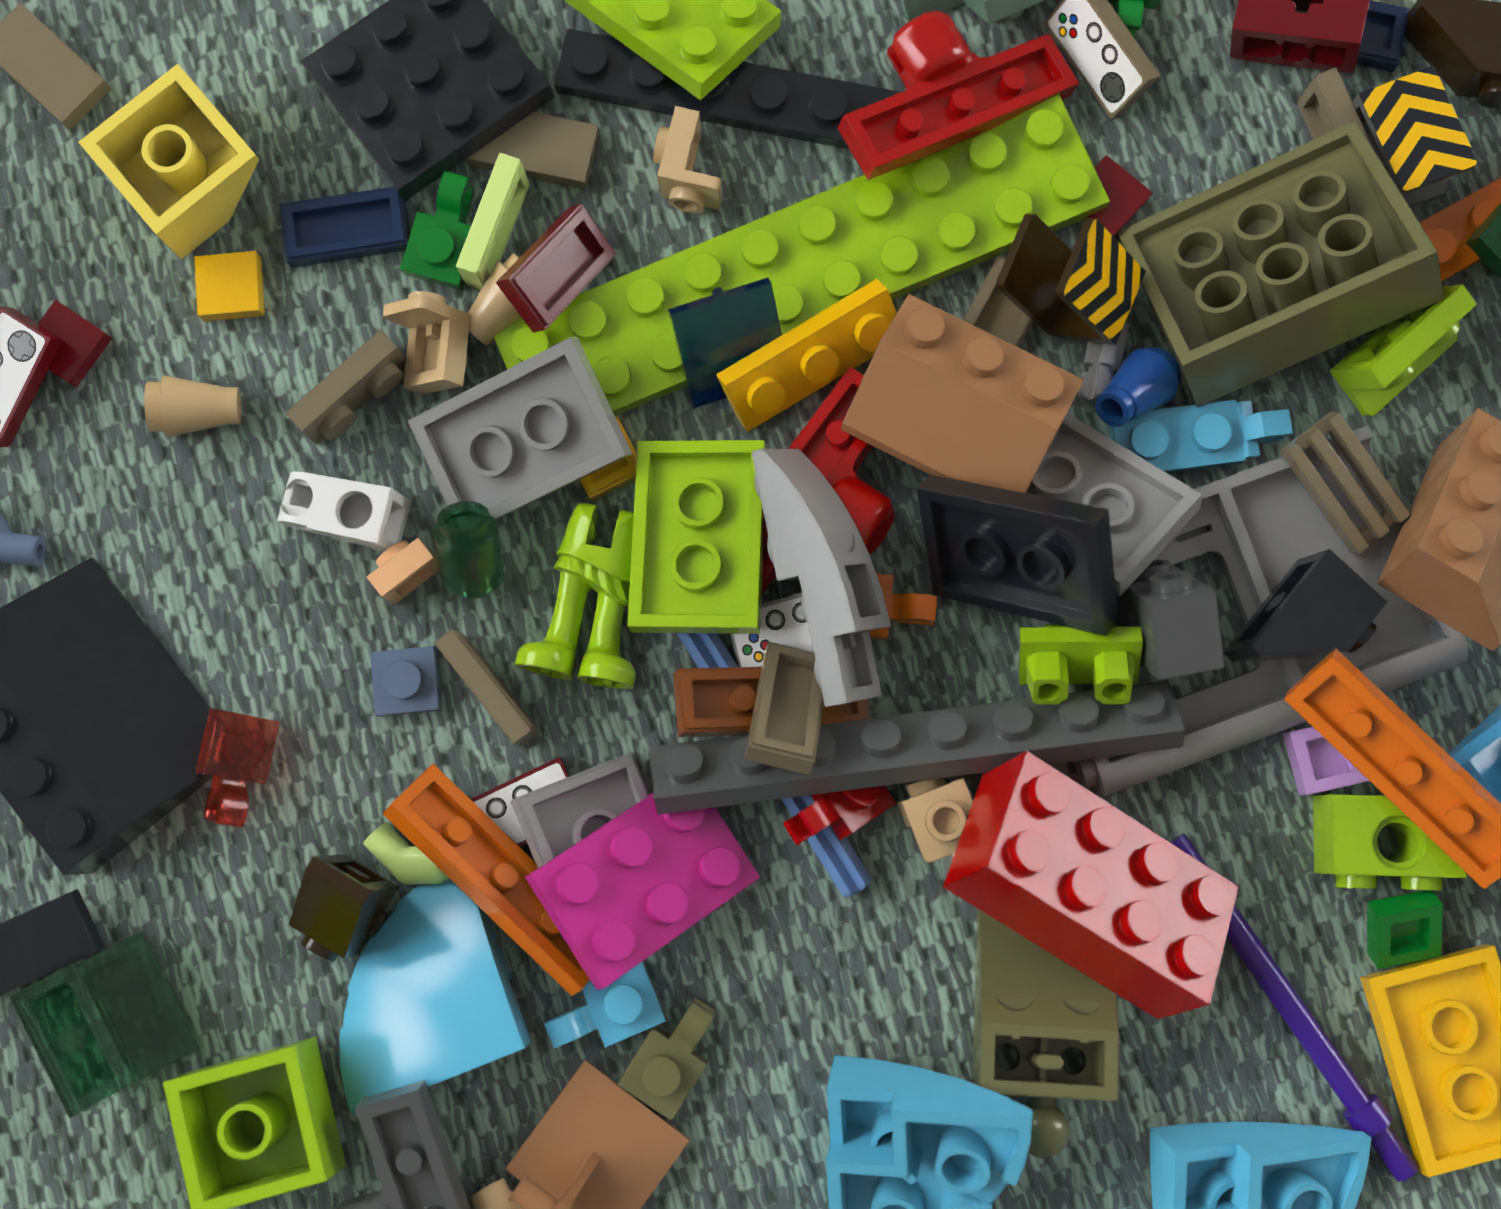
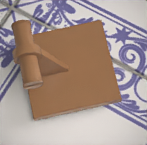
M585 1059L505 1168V1170L521 1181L508 1200L521 1209H641L691 1138L644 1102L618 1086V1082L588 1059Z

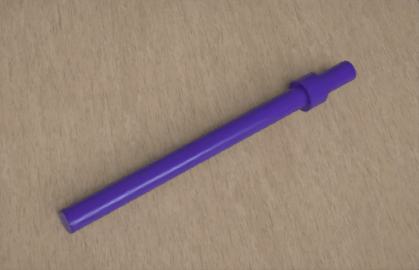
M1185 833L1170 841V843L1207 866ZM1234 905L1226 937L1346 1108L1343 1112V1117L1352 1130L1363 1131L1371 1137L1372 1147L1396 1181L1400 1182L1412 1177L1419 1170V1166L1390 1126L1393 1117L1377 1094L1368 1095L1243 915Z

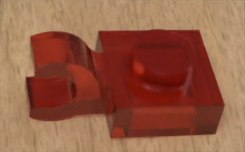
M210 708L195 771L214 775L205 803L204 820L243 828L249 807L247 782L266 784L279 729V721Z

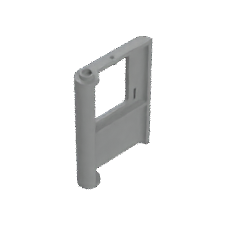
M1369 425L1354 430V434L1374 461L1370 446L1373 435ZM1329 439L1328 442L1380 514L1382 510L1334 441ZM1310 446L1305 449L1304 453L1359 530L1365 525L1364 521L1345 494L1339 489L1312 447ZM1283 456L1195 488L1194 490L1202 494L1201 509L1154 559L1168 560L1171 566L1204 553L1210 552L1219 556L1244 621L1247 624L1298 559L1331 549L1387 601L1386 605L1372 621L1377 627L1371 638L1352 653L1341 652L1383 693L1460 666L1468 660V643L1464 634L1377 584L1401 530L1400 524L1398 522L1393 523L1388 527L1390 531L1382 538H1374L1368 542L1370 547L1362 553H1351ZM1029 618L1032 627H1044V624H1053ZM1441 628L1443 629L1447 638H1444ZM1326 656L1258 660V665L1250 672L1175 699L1185 728L1183 747L1072 761L1080 783L1086 789L1094 787L1101 797H1105L1306 723L1307 721L1284 700V697L1294 684ZM1069 684L1068 693L1086 691L1083 684Z

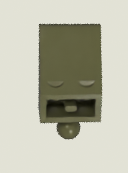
M977 909L972 1083L1001 1095L1030 1096L1029 1105L1026 1107L1033 1110L1031 1142L1028 1153L1040 1158L1052 1157L1065 1148L1070 1136L1069 1122L1065 1114L1057 1107V1098L1118 1102L1119 1026L1116 993ZM1002 1044H1011L1017 1051V1061L1009 1069H1000L995 1063V1050ZM1074 1047L1082 1055V1065L1078 1071L1067 1073L1062 1069L1063 1059L1061 1054L1067 1048Z

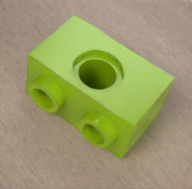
M1340 794L1313 796L1314 873L1334 874L1335 887L1377 889V876H1400L1401 889L1443 890L1442 877L1467 878V873L1386 796ZM1386 825L1395 832L1398 839L1397 851L1389 860L1383 857L1377 845L1378 835Z

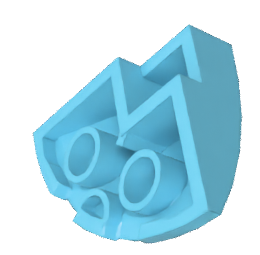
M450 879L441 884L417 885L396 904L395 910L384 921L375 936L370 937L355 966L347 988L348 998L344 1010L343 1026L340 1029L339 1035L341 1076L351 1115L356 1114L355 1108L364 1097L423 1080L426 1081L427 1087L525 1049L532 1043L509 982L512 979L489 916Z
M834 1055L827 1084L830 1145L826 1158L829 1209H992V1203L1004 1191L1008 1183L1016 1186L1026 1163L1031 1142L1032 1109L971 1082L921 1067L878 1059Z
M1232 1121L1150 1127L1152 1208L1355 1209L1367 1171L1371 1137L1363 1131L1278 1122Z

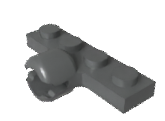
M419 1081L362 1098L355 1111L379 1175L382 1190L342 1201L338 1209H471L426 1081Z

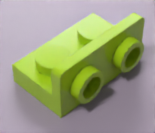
M1463 284L1442 287L1443 300L1375 329L1330 370L1332 376L1361 415H1376L1457 341V332L1460 329L1458 321L1477 305Z

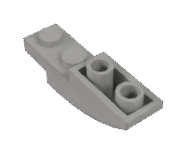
M759 449L752 451L756 472L754 479L755 489L762 502L768 532V554L774 564L777 581L800 580L802 590L801 608L803 616L809 625L815 655L814 673L816 681L822 690L825 707L882 696L869 631L890 627L891 624L871 557L854 521L837 493L819 469L799 449Z

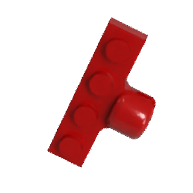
M934 10L924 13L905 24L894 34L893 44L887 49V57L906 90L843 115L837 129L867 180H871L987 132L1057 94L1060 95L1062 100L1069 98L1079 85V82L1049 33L993 56L979 57L971 52L952 18L942 11Z
M849 367L788 449H799L819 469L841 499L854 521L869 555H871L886 537L895 517V512L890 498L861 480L856 474L858 467L874 446L841 430L842 422L864 377L863 374ZM764 522L762 595L776 578L775 567L767 549L768 532L766 522Z

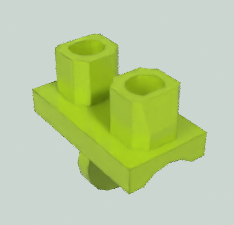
M1044 624V627L1020 628L1019 685H1028L1032 701L1036 705L1060 704L1062 701L1067 700L1069 684H1094L1095 699L1102 704H1127L1131 699L1133 684H1138L1143 645L1141 626L1113 627L1107 636L1057 624Z

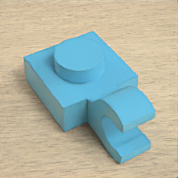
M642 961L604 989L596 990L593 983L589 981L582 989L587 1004L551 1018L544 1025L554 1049L597 1029L604 1046L608 1047L664 1023L666 1018Z

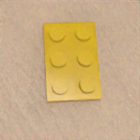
M1482 944L1444 954L1442 957L1422 960L1361 976L1360 980L1414 1160L1419 1166L1418 1173L1426 1177H1432L1500 1159L1501 963L1496 947L1494 945Z

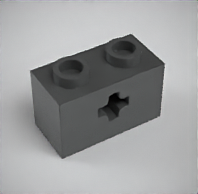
M1157 559L1150 563L1120 597L1116 595L1117 627L1141 626L1143 645L1140 666L1155 678L1162 680L1225 668L1216 589L1194 578L1190 572L1182 571L1173 565L1170 566V561Z

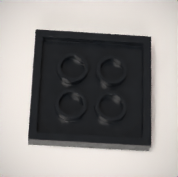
M389 0L301 60L309 75L404 202L440 178L444 171H450L555 98L548 81L483 0Z

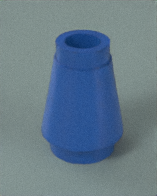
M1158 347L1141 348L1132 351L1105 387L1102 394L1096 399L1095 408L1100 419L1109 426L1121 427L1127 422L1170 402L1177 394L1178 385L1181 380V371L1176 359L1169 352Z

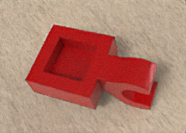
M885 785L811 795L815 803L785 821L783 825L796 845H799L829 825L839 840H842L888 810L896 802Z

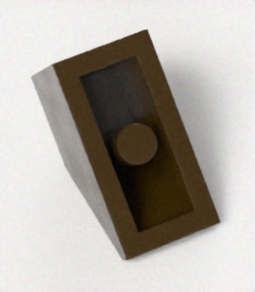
M1417 0L1407 15L1404 35L1430 66H1435L1438 75L1456 96L1477 98V102L1485 107H1501V2L1483 0Z
M347 855L313 856L305 869L288 925L304 934L301 944L305 948L324 959L335 961L338 955L344 959L359 955L399 886Z

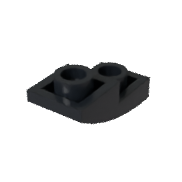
M78 889L0 923V995L105 948Z

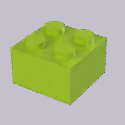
M316 1036L192 1070L163 1082L191 1209H230L325 1182L346 1166Z

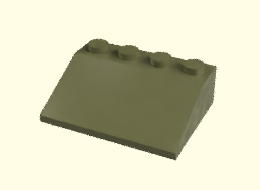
M1352 121L1118 232L1124 249L1146 271L1141 287L1170 352L1180 367L1182 378L1197 407L1443 300L1438 252L1356 121Z

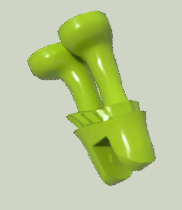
M577 504L567 525L562 543L556 552L559 558L553 568L560 572L556 605L548 632L542 641L525 643L518 649L515 667L547 677L573 680L580 626L587 595L592 589L598 593L596 611L589 644L582 658L577 678L585 684L606 688H634L636 679L634 666L624 659L620 652L625 607L628 608L634 512L620 510L616 527L613 531L611 548L593 545L596 536L598 505Z

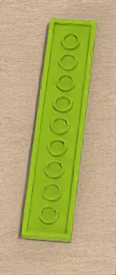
M1057 94L987 132L871 180H867L865 175L859 176L580 293L546 330L533 333L521 318L493 337L507 369L570 337L578 338L613 414L617 416L721 372L875 279H878L888 289L892 300L998 256V254L1009 251L1022 219L1027 213L1036 214L1055 232L1086 219L1092 213L1107 208L1110 200L1060 95Z

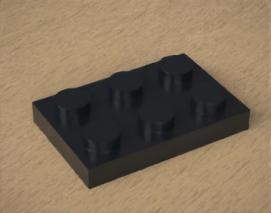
M930 475L917 487L934 595L1107 636L1118 622L1109 509Z

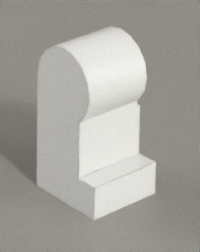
M290 472L277 522L294 529L330 536L335 540L363 545L384 552L401 541L411 500L391 487L305 472Z

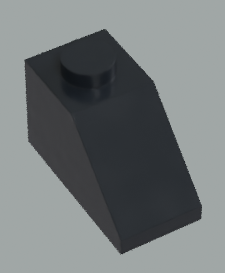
M1327 549L1296 561L1223 654L1232 662L1321 657L1329 655L1334 649L1340 652L1352 653L1362 647L1374 634L1377 626L1372 621L1386 605L1387 601L1331 549Z

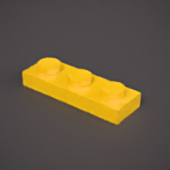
M875 279L716 374L736 417L747 432L841 377L849 367L854 369L873 357L880 340L897 314L888 289L878 279Z

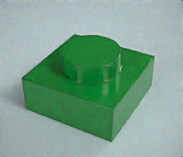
M1423 890L1367 901V954L1377 969L1442 957L1443 904L1432 890Z

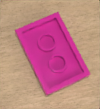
M653 792L525 878L596 990H601L758 880L760 876L716 807L657 815Z

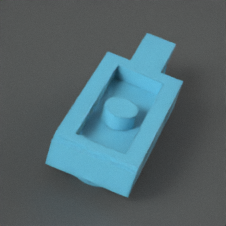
M1236 399L1206 403L1199 407L1195 404L1155 409L1127 422L1121 427L1109 426L1111 440L1166 473L1240 465L1246 460L1260 456L1258 444L1284 441L1285 436L1293 434L1289 409L1263 411L1253 414L1251 401L1236 402Z

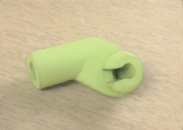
M388 822L383 823L374 830L363 843L378 861L403 884H441L449 879L416 846H410Z

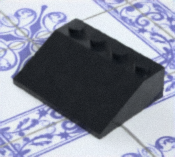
M94 558L82 562L0 608V792L63 875L94 873L244 753L240 745Z

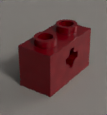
M1238 0L1232 27L1230 57L1251 62L1318 70H1330L1336 67L1338 72L1354 74L1370 0ZM1297 11H1306L1308 13H1299Z

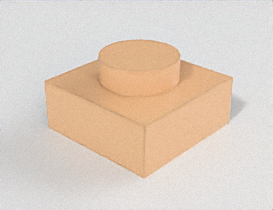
M416 538L410 544L403 540L384 551L376 560L378 568L366 577L382 598L395 605L444 566L430 547L419 538Z

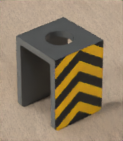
M1435 66L1358 93L1352 101L1374 152L1409 207L1444 195L1449 189L1445 179L1468 171L1477 164L1475 153Z

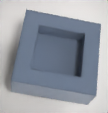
M428 646L370 652L375 716L384 717L442 711L438 648Z

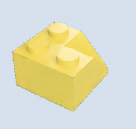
M176 64L79 141V144L153 232L181 260L230 221L259 162L256 154L179 64Z

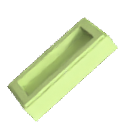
M499 153L456 264V268L467 286L481 290L497 260L501 261L530 186L523 164L518 158Z

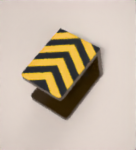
M1027 213L1024 215L997 279L996 286L1049 335L1116 345L1146 271L1097 219H1086L1084 221L1074 248L1071 250L1036 214Z

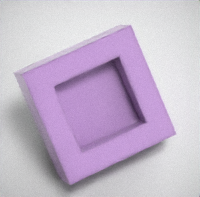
M1314 727L1282 733L1299 796L1369 781Z

